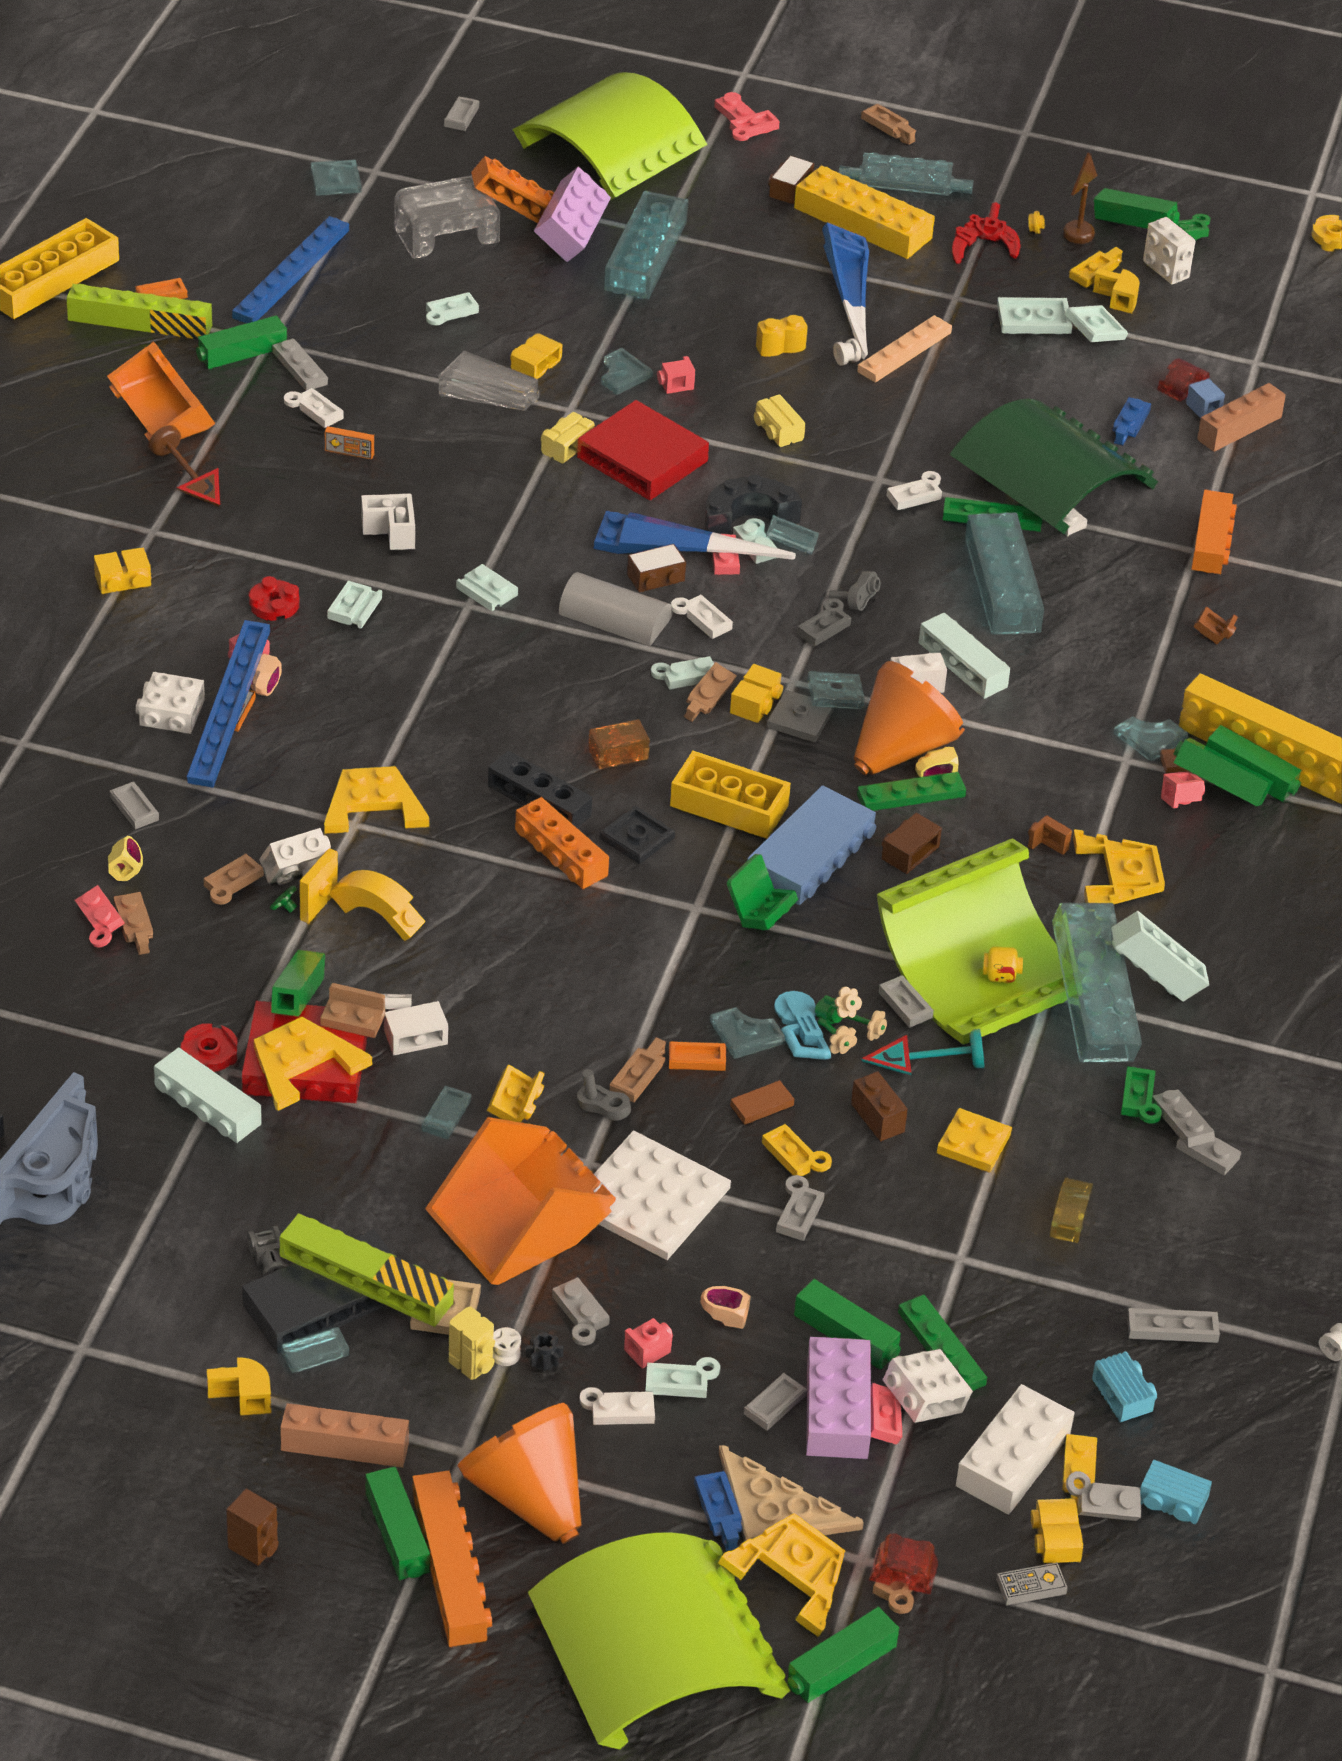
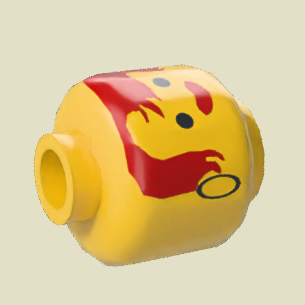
M993 946L990 948L989 953H984L983 975H987L991 982L1013 983L1016 980L1017 974H1022L1023 958L1018 957V952L1015 948Z

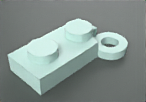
M469 292L427 302L426 311L428 313L426 321L431 325H441L448 320L479 313V305Z
M752 518L747 520L745 524L733 527V535H736L737 539L777 548L764 532L765 524L760 519ZM749 555L756 564L776 558Z
M710 656L672 663L671 667L666 663H656L651 667V675L655 679L665 680L669 690L698 684L714 663Z
M710 1357L700 1359L696 1366L647 1363L646 1392H653V1395L706 1398L707 1380L714 1379L719 1375L720 1364L717 1360ZM711 1366L713 1370L705 1371L703 1367Z

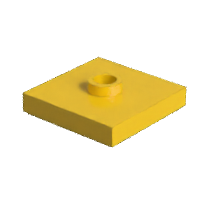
M329 848L300 880V920L309 924L332 898L329 893L338 883L337 851Z

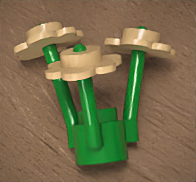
M842 987L839 990V997L832 998L826 995L819 1000L815 1007V1015L819 1019L818 1025L825 1027L832 1034L829 1049L833 1054L838 1052L845 1054L856 1044L857 1038L854 1028L848 1029L846 1026H841L836 1030L831 1024L839 1023L843 1018H848L868 1025L867 1038L871 1041L878 1039L887 1027L884 1011L876 1010L871 1020L856 1015V1010L860 1009L862 1001L857 997V990L853 988Z

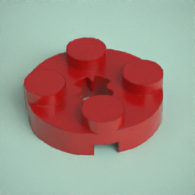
M271 576L264 577L262 582L256 584L249 592L251 611L257 617L270 621L277 620V616L285 615V619L293 616L300 606L298 586L277 580Z
M206 1023L194 1026L185 1033L181 1049L213 1072H217L236 1063L238 1041L236 1035L229 1028L222 1025L221 1029L212 1028V1024ZM205 1046H209L210 1048H214V1049H212V1050H205L204 1047H205Z

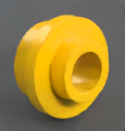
M1039 211L1029 214L1030 232L1040 234L1041 229L1045 227L1044 215H1040Z

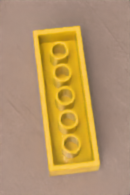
M821 165L796 185L795 209L826 223L866 238V241L908 259L932 239L934 215L893 198L884 192L875 190L866 184L857 182L848 176L837 173L828 167Z
M85 218L0 265V311L15 319L71 288L73 284H78L119 261L118 237Z

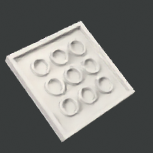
M633 1130L594 1173L600 1180V1185L594 1192L603 1184L616 1198L615 1202L610 1206L612 1212L599 1225L668 1260L730 1189L731 1180Z

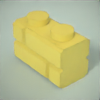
M780 394L756 403L755 423L765 429L770 440L773 439L780 447L789 445L791 442L796 443L803 440L805 422Z
M572 412L565 418H560L554 427L546 429L542 433V453L550 458L553 457L554 460L562 464L577 453L578 438L595 427L594 422L587 418H582L581 415Z
M472 1307L465 1308L453 1317L449 1323V1363L458 1370L462 1369L461 1372L471 1380L476 1379L481 1374L488 1373L495 1362L493 1359V1347L495 1345V1340L493 1339L494 1324L487 1318L481 1317V1314Z

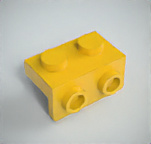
M508 1064L503 1070L487 1111L503 1120L521 1122L523 1119L529 1120L536 1108L533 1101L538 1099L544 1088V1085L541 1084L544 1073L539 1071L534 1078H531Z

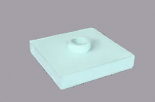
M1102 305L1069 307L1065 312L1066 317L1090 342L1125 340L1128 332Z

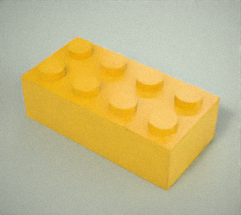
M692 751L672 781L670 806L768 839L789 806L791 783Z

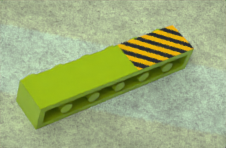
M73 284L67 295L68 321L198 339L199 336L209 334L212 328V303L114 290L106 287H93L84 284Z
M298 1213L279 1237L280 1257L433 1327H436L453 1304L454 1283L425 1271L417 1265L405 1262L393 1254L376 1249L366 1242L354 1239L340 1230H335L321 1224L313 1218H308Z

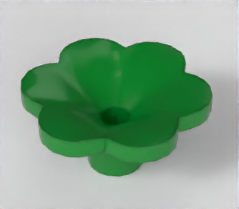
M295 886L288 888L269 908L276 910L278 907L284 906L289 913L297 907V904L291 899L292 894L297 888Z

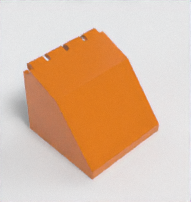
M487 1117L425 1209L491 1284L499 1285L577 1245L612 1212L610 1206L615 1202L616 1198L603 1184L594 1192L600 1185V1180L587 1166H583L584 1163L570 1148L562 1156L560 1155L567 1148V1145L554 1131L549 1133L550 1130L544 1126Z

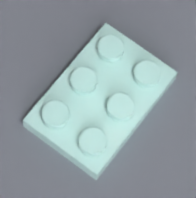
M998 298L997 308L1002 333H1072V322L1065 315L1067 308H1069L1067 298Z

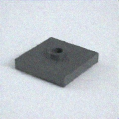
M785 690L767 721V728L816 742L834 711V704Z

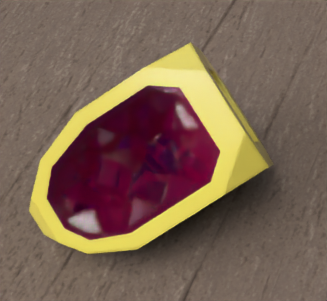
M944 747L928 751L925 756L920 757L915 768L918 776L926 777L958 772V756L954 747Z
M126 836L116 842L112 847V852L108 855L109 874L117 881L130 880L139 873L143 865L141 849L131 836Z

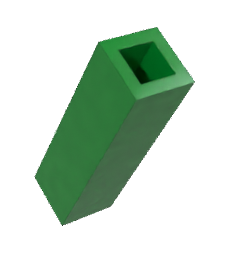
M1104 188L1094 198L1095 219L1148 229L1149 223L1165 217L1177 225L1180 217L1177 211V202L1107 188Z
M276 315L199 336L196 354L198 359L203 361L208 369L273 352L274 344L287 340V328Z
M1222 725L1208 738L1207 747L1274 781L1268 792L1269 795L1284 802L1290 794L1295 795L1301 785L1298 779L1302 770Z
M1191 738L1185 739L1184 742L1180 741L1173 754L1176 756L1173 762L1176 765L1255 806L1263 804L1274 782Z
M297 950L272 986L271 1013L300 1016L324 980L325 953Z
M813 1279L796 1296L794 1316L827 1337L870 1340V1364L879 1370L888 1362H891L893 1358L898 1357L901 1350L899 1346L900 1332L819 1281Z
M396 1466L367 1473L366 1496L398 1579L417 1578L423 1574L430 1573V1552Z
M877 1607L790 1662L787 1680L790 1689L794 1694L800 1695L807 1703H810L897 1647L899 1627L880 1607Z

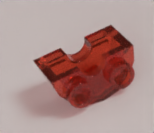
M1177 358L1167 367L1170 372L1165 381L1160 379L1157 390L1181 402L1188 395L1189 385L1209 379L1210 373L1188 361Z
M888 1534L885 1537V1541L880 1543L876 1551L869 1580L887 1585L899 1581L905 1583L909 1590L931 1595L938 1568L937 1556L934 1554L935 1547L928 1541H916L910 1538H902L898 1534Z

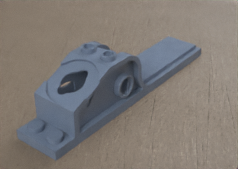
M73 1072L1 1158L0 1224L3 1220L9 1218H24L43 1225L60 1223L71 1217L78 1207L89 1199L92 1178L89 1177L92 1160H96L98 1138L96 1108L85 1102L86 1090H84L83 1076ZM35 1193L47 1196L43 1198H37L33 1196V1194Z

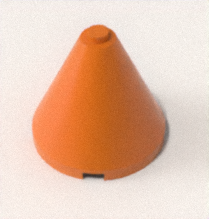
M887 661L877 672L854 755L856 762L854 766L864 775L868 773L874 775L953 742L965 731L964 728L959 730L963 721L950 702L926 680L922 684L911 677L914 671L897 662Z
M560 1403L512 1426L513 1429L500 1437L494 1436L464 1457L459 1462L458 1468L465 1479L551 1540H561L564 1544L579 1535L577 1529L582 1525L573 1414L567 1404Z

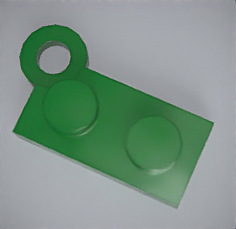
M1195 214L1192 219L1178 221L1177 226L1197 240L1202 237H1208L1209 228L1207 225L1210 224V217L1206 214Z
M1127 1066L1121 1115L1140 1117L1146 1123H1157L1161 1119V1108L1152 1103L1155 1079L1154 1070ZM1152 1111L1155 1115H1148L1146 1112Z

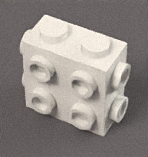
M1167 217L1149 223L1143 262L1170 284L1185 280L1190 277L1195 239Z
M153 672L150 681H146L144 684L142 699L139 698L136 704V714H139L140 725L191 734L205 700L204 680Z
M321 828L270 843L259 859L268 883L278 882V885H282L292 881L294 876L300 874L304 876L329 848L331 849L328 837L326 835L323 836Z
M941 1349L893 1358L883 1378L884 1383L915 1423L962 1413L973 1392Z

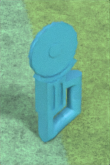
M798 991L785 992L780 994L775 1000V1013L782 1019L783 1024L788 1025L781 1029V1033L794 1057L820 1060L830 1059V1049L815 1020V1002L809 995ZM796 1035L800 1036L804 1045L818 1046V1048H809L801 1046L796 1038Z

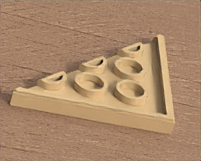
M719 1446V1455L723 1469L742 1517L741 1532L744 1542L761 1535L764 1530L794 1513L823 1535L863 1530V1520L861 1518L849 1516L840 1511L841 1508L820 1496L816 1498L803 1491V1487L784 1477L779 1478L766 1471V1467L747 1457L741 1458L730 1452L727 1446Z

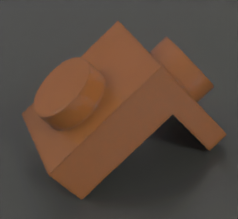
M1206 606L1201 611L1193 627L1215 644H1218L1223 638L1228 640L1236 630L1234 624L1238 617L1233 614L1225 621Z
M1046 815L1039 822L1031 825L1028 831V847L1034 849L1042 842L1063 855L1069 850L1072 830Z

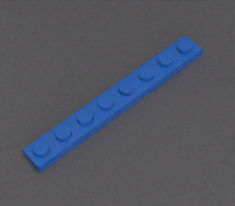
M329 216L232 310V318L244 323L258 321L349 231V223Z
M244 620L187 775V782L189 784L214 788L267 642L270 624Z

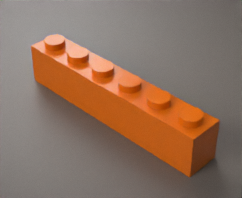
M450 1470L413 1476L412 1496L420 1529L430 1552V1571L449 1647L487 1641V1628L492 1627V1617L490 1609L483 1606V1602L486 1601L483 1582H477L476 1576H479V1565L477 1557H471L470 1551L473 1550V1543L470 1531L465 1532L464 1526L467 1524L464 1507H459L457 1502L460 1501L458 1482H452Z

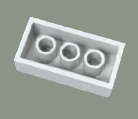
M1021 1384L959 1463L956 1487L1009 1515L1064 1444L1066 1435L1071 1433L1074 1412Z

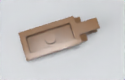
M877 103L861 112V119L888 135L899 138L901 142L908 145L915 142L916 130L908 125V120Z
M715 662L689 694L686 702L690 705L686 709L687 712L684 717L693 722L700 712L709 714L734 683L737 675Z
M141 892L113 897L115 910L125 923L121 926L125 941H134L139 955L150 953L148 944L149 938H153V928Z
M656 1037L648 1049L638 1047L612 1080L610 1091L624 1093L629 1097L630 1101L635 1102L662 1068L665 1062V1057L663 1056L666 1053V1041Z

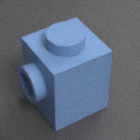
M1206 379L1189 385L1186 404L1201 418L1222 407L1225 394L1210 379Z

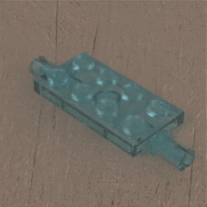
M864 153L863 163L860 168L842 165L839 167L840 174L866 184L869 187L949 195L952 192L972 194L973 180L953 178L954 176H951L953 162H946L944 160L935 161L899 155L890 156L878 153Z

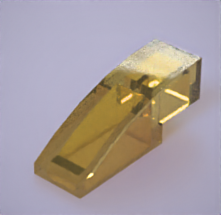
M1069 1178L1064 1179L1052 1220L1050 1237L1075 1243L1079 1242L1093 1184Z

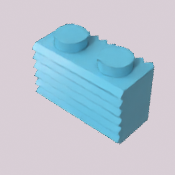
M1124 1351L1122 1354L1119 1353L1112 1357L1108 1356L1106 1359L1103 1358L1101 1361L1097 1360L1095 1362L1092 1376L1093 1382H1095L1101 1394L1104 1395V1399L1107 1400V1404L1110 1405L1119 1422L1153 1412L1154 1403L1157 1398L1156 1389L1151 1382L1147 1383L1142 1376V1369L1138 1361H1132L1129 1354Z
M1153 1460L1141 1485V1504H1145L1149 1509L1162 1510L1163 1513L1167 1512L1169 1515H1174L1180 1521H1191L1193 1524H1196L1209 1497L1212 1481Z

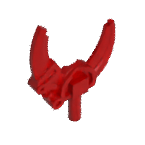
M993 202L991 204L989 217L980 218L978 215L973 214L970 215L969 221L964 224V227H956L952 247V255L956 264L961 263L966 246L973 244L977 236L982 240L998 241L1001 239L1007 245L1010 256L1014 259L1017 258L1020 251V239L1015 230L1007 226L1005 221L997 219L1000 209L999 203Z

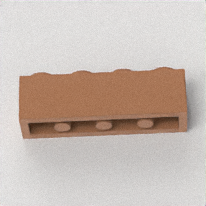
M1268 383L1202 416L1197 440L1215 452L1282 417L1286 394Z
M286 1404L281 1424V1451L404 1467L409 1445V1420Z

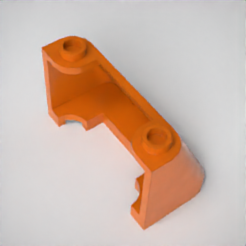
M152 342L107 376L112 382L109 388L117 398L121 396L124 398L148 430L144 435L149 441L157 430L168 425L175 426L180 431L181 439L206 431L215 425V422L203 405L184 383L155 342Z

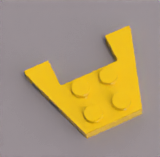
M396 766L342 770L324 822V833L349 832L347 813L402 809L405 828L429 827V816Z
M1074 830L1073 842L1076 854H1104L1110 885L1085 886L1084 896L1087 910H1095L1164 891L1165 881L1157 846L1125 839L1120 843L1108 840L1106 835L1097 834L1096 837L1083 835L1084 831Z
M300 1017L254 1039V1049L262 1072L265 1074L267 1086L272 1094L277 1111L300 1100V1092L288 1080L331 1058H335L350 1076L372 1065L370 1054L304 1017Z
M794 1513L767 1528L754 1539H748L741 1543L740 1547L735 1550H729L724 1553L718 1563L741 1580L755 1561L760 1559L811 1597L795 1620L819 1637L826 1625L827 1613L831 1606V1598L838 1580L845 1550Z

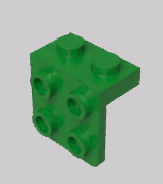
M754 854L727 881L728 890L744 928L760 930L772 928L775 922L799 900L795 890L774 889L764 859L760 854Z

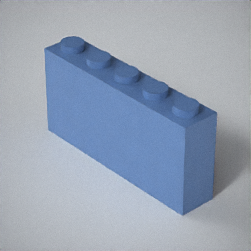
M822 785L748 857L747 861L754 854L762 855L774 889L795 890L799 899L796 904L801 905L807 898H811L814 895L816 889L822 883H826L829 880L831 874L837 868H841L844 865L846 859L852 853H856L859 850L861 844L867 838L870 839L876 830V812Z

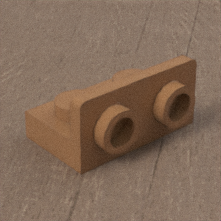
M332 983L329 988V1000L321 1016V1026L375 1038L385 1016V995Z

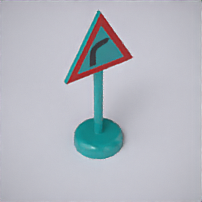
M974 1029L970 1032V1046L909 1053L907 1035L862 1058L863 1062L911 1075V1059L971 1053L973 1066L978 1069L985 1068L980 1029Z

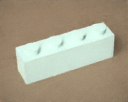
M946 613L921 623L919 644L930 653L941 652L946 667L984 699L1008 687L1010 667Z
M1139 911L1111 927L1114 939L1112 944L1119 954H1124L1128 957L1135 967H1140L1148 973L1153 981H1158L1162 984L1169 994H1174L1180 1000L1185 1001L1209 986L1206 966Z
M179 1047L154 1065V1082L158 1090L162 1093H167L179 1105L194 1112L203 1122L211 1124L223 1136H228L238 1143L261 1125V1105Z

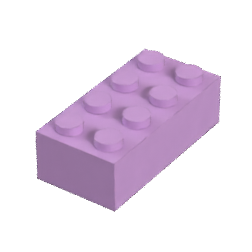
M577 167L559 183L534 232L568 262L586 247L611 197L587 173Z
M810 1337L807 1358L806 1456L868 1459L871 1438L870 1340Z

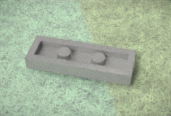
M294 338L273 345V354L306 391L311 388L316 389L328 385L326 374Z
M1178 1089L1167 1090L1164 1093L1152 1096V1103L1161 1108L1164 1120L1188 1148L1215 1141L1214 1130Z
M1128 1308V1335L1131 1339L1215 1343L1219 1341L1218 1312Z

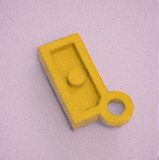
M786 1124L762 1135V1144L793 1176H803L809 1173L811 1169L817 1172H824L831 1167L832 1158L828 1153L823 1151L813 1152ZM817 1159H822V1160H824L825 1162L822 1163V1164H819V1163L815 1162V1160H817Z

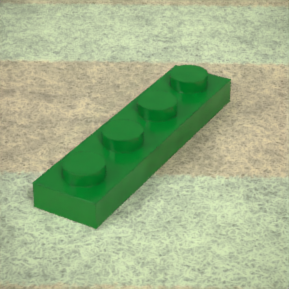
M945 497L943 520L1041 532L1042 518L1024 506Z
M959 772L859 786L857 789V796L861 805L872 811L961 798L966 795V787Z
M925 1295L899 1304V1315L927 1352L941 1349L972 1391L986 1386L987 1376Z

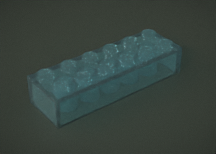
M649 191L643 192L605 267L604 290L637 298H650L687 223L688 199Z
M1017 513L968 515L965 539L991 635L1040 633L1044 606Z
M1060 903L1052 923L1079 1061L1133 1062L1142 1045L1124 954H1119L1112 944L1114 939L1111 927L1117 924L1113 903Z

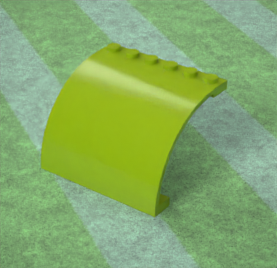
M628 72L610 75L513 129L524 149L552 133L566 139L595 168L601 178L599 180L601 185L611 197L610 200L707 145L689 113L668 90L645 76Z
M1013 838L877 894L884 933L901 975L905 977L933 1009L932 1019L963 1045L970 1043V1032L974 1029L981 1030V1037L995 1033L1001 1028L1018 1023L1024 1018L1041 1013L1047 1008L1064 1003L1068 999L1085 994L1089 990L1100 986L1099 976L1083 965L1080 967L1075 965L1061 951L1042 924L1028 895L1019 862L1029 858V850ZM991 947H1013L1017 950L1018 957L1023 958L1022 974H1017L1016 980L1013 983L991 982L987 975H983L984 953H989Z
M651 1533L624 1538L597 1547L567 1562L541 1580L528 1592L599 1745L620 1750L629 1742L623 1731L624 1727L664 1704L697 1692L729 1686L758 1687L763 1694L782 1699L790 1691L784 1679L785 1673L777 1665L772 1655L771 1646L759 1630L760 1624L751 1614L747 1606V1598L739 1590L734 1580L735 1575L718 1563L723 1551L716 1542L681 1533Z

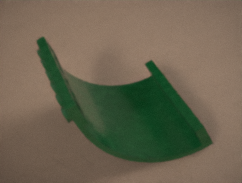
M1019 399L995 409L974 425L949 454L1063 534L1070 527L1063 519L1087 494L1104 482L1125 474H1131L1151 489H1154L1159 482L1152 477L1154 473L1143 464L1139 468L1134 464L1136 460L1125 452L1122 456L1118 454L1117 450L1119 448L1109 441H1106L1105 444L1100 442L1101 436L1093 430L1084 431L1082 423L1073 417L1070 421L1064 416L1067 413L1057 406L1051 409L1035 399Z

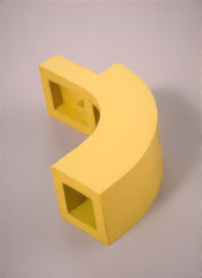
M353 871L344 876L329 893L345 913L356 907H367L378 912L404 941L409 939L425 923V920L409 903L413 896L391 878L374 871Z

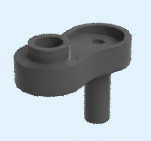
M863 571L858 581L851 586L849 592L830 590L829 599L835 598L848 602L851 610L862 611L865 609L869 599L879 591L881 585L880 578L876 572Z
M590 1069L583 1071L584 1086L577 1093L580 1108L587 1112L599 1113L609 1120L626 1118L631 1112L629 1097L624 1093L609 1091L595 1084L593 1071Z

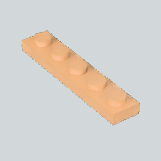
M935 315L858 364V373L877 382L949 335L952 325Z

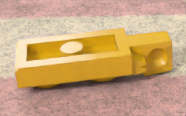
M1117 247L1106 254L1099 251L1072 268L1069 278L1087 288L1094 283L1098 268L1113 271L1119 266V263L1122 262L1123 251Z
M1072 1434L1066 1435L1062 1484L1064 1492L1069 1493L1066 1488V1479L1076 1471L1084 1472L1088 1475L1091 1484L1095 1483L1097 1438ZM1074 1479V1486L1077 1489H1082V1481ZM1071 1494V1499H1075L1078 1510V1497Z

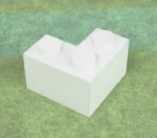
M361 495L363 535L388 534L390 550L415 549V520L412 495Z

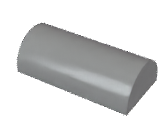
M576 572L571 576L563 591L559 615L651 646L672 618V606L669 603Z

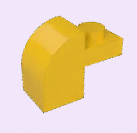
M1098 268L1095 275L1093 292L1110 296V308L1132 314L1137 303L1138 278L1125 269L1122 270L1121 274Z
M237 1358V1367L207 1369L208 1398L239 1396L240 1415L271 1413L270 1379L267 1370L260 1363L248 1358Z

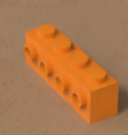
M486 156L471 172L474 186L477 190L536 223L540 221L554 195L552 191H546L539 187L533 180L528 181L521 177L517 171L509 170L498 160H491Z
M1204 489L1191 570L1221 574L1222 566L1228 565L1232 535L1229 534L1233 532V519L1235 518L1237 506L1232 504L1233 494Z
M542 797L516 810L515 830L517 833L527 839L538 852L545 855L555 867L563 871L570 881L585 889L608 876L609 856Z

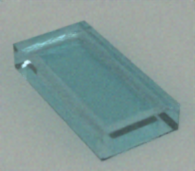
M773 515L765 537L812 555L819 533Z
M444 1086L422 1123V1131L449 1139L471 1102V1094Z
M339 1327L282 1344V1353L292 1373L349 1356V1347Z

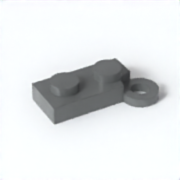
M830 598L823 604L824 611L797 627V634L813 646H817L850 626L851 617L843 612L844 605L841 600Z

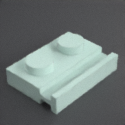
M483 564L465 574L464 579L456 580L457 589L490 611H494L497 605L502 606L518 596V587Z
M348 581L328 609L327 619L348 625L354 623L358 625V628H362L382 599V590L378 589L375 592L372 591V587Z

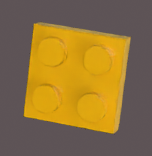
M959 1108L938 1144L937 1154L990 1173L1011 1136L1012 1127Z

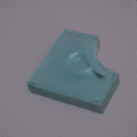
M623 348L604 356V364L608 367V372L601 377V384L616 395L653 377L652 369Z
M1132 716L1116 726L1114 730L1116 736L1150 761L1159 757L1161 750L1174 748L1180 741L1183 742L1187 739L1188 732L1170 719L1163 722L1150 723Z
M736 1007L711 1014V1024L722 1041L726 1043V1047L734 1059L785 1044V1035L774 1018L763 1020L751 1018L742 1014Z

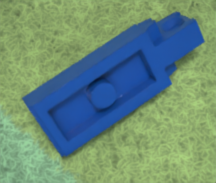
M1130 397L1127 399L1114 422L1115 444L1123 446L1128 436H1137L1150 412L1151 403Z
M725 1471L695 1476L694 1485L710 1530L713 1531L714 1536L721 1535L726 1551L735 1550L738 1548V1532L742 1531V1517Z

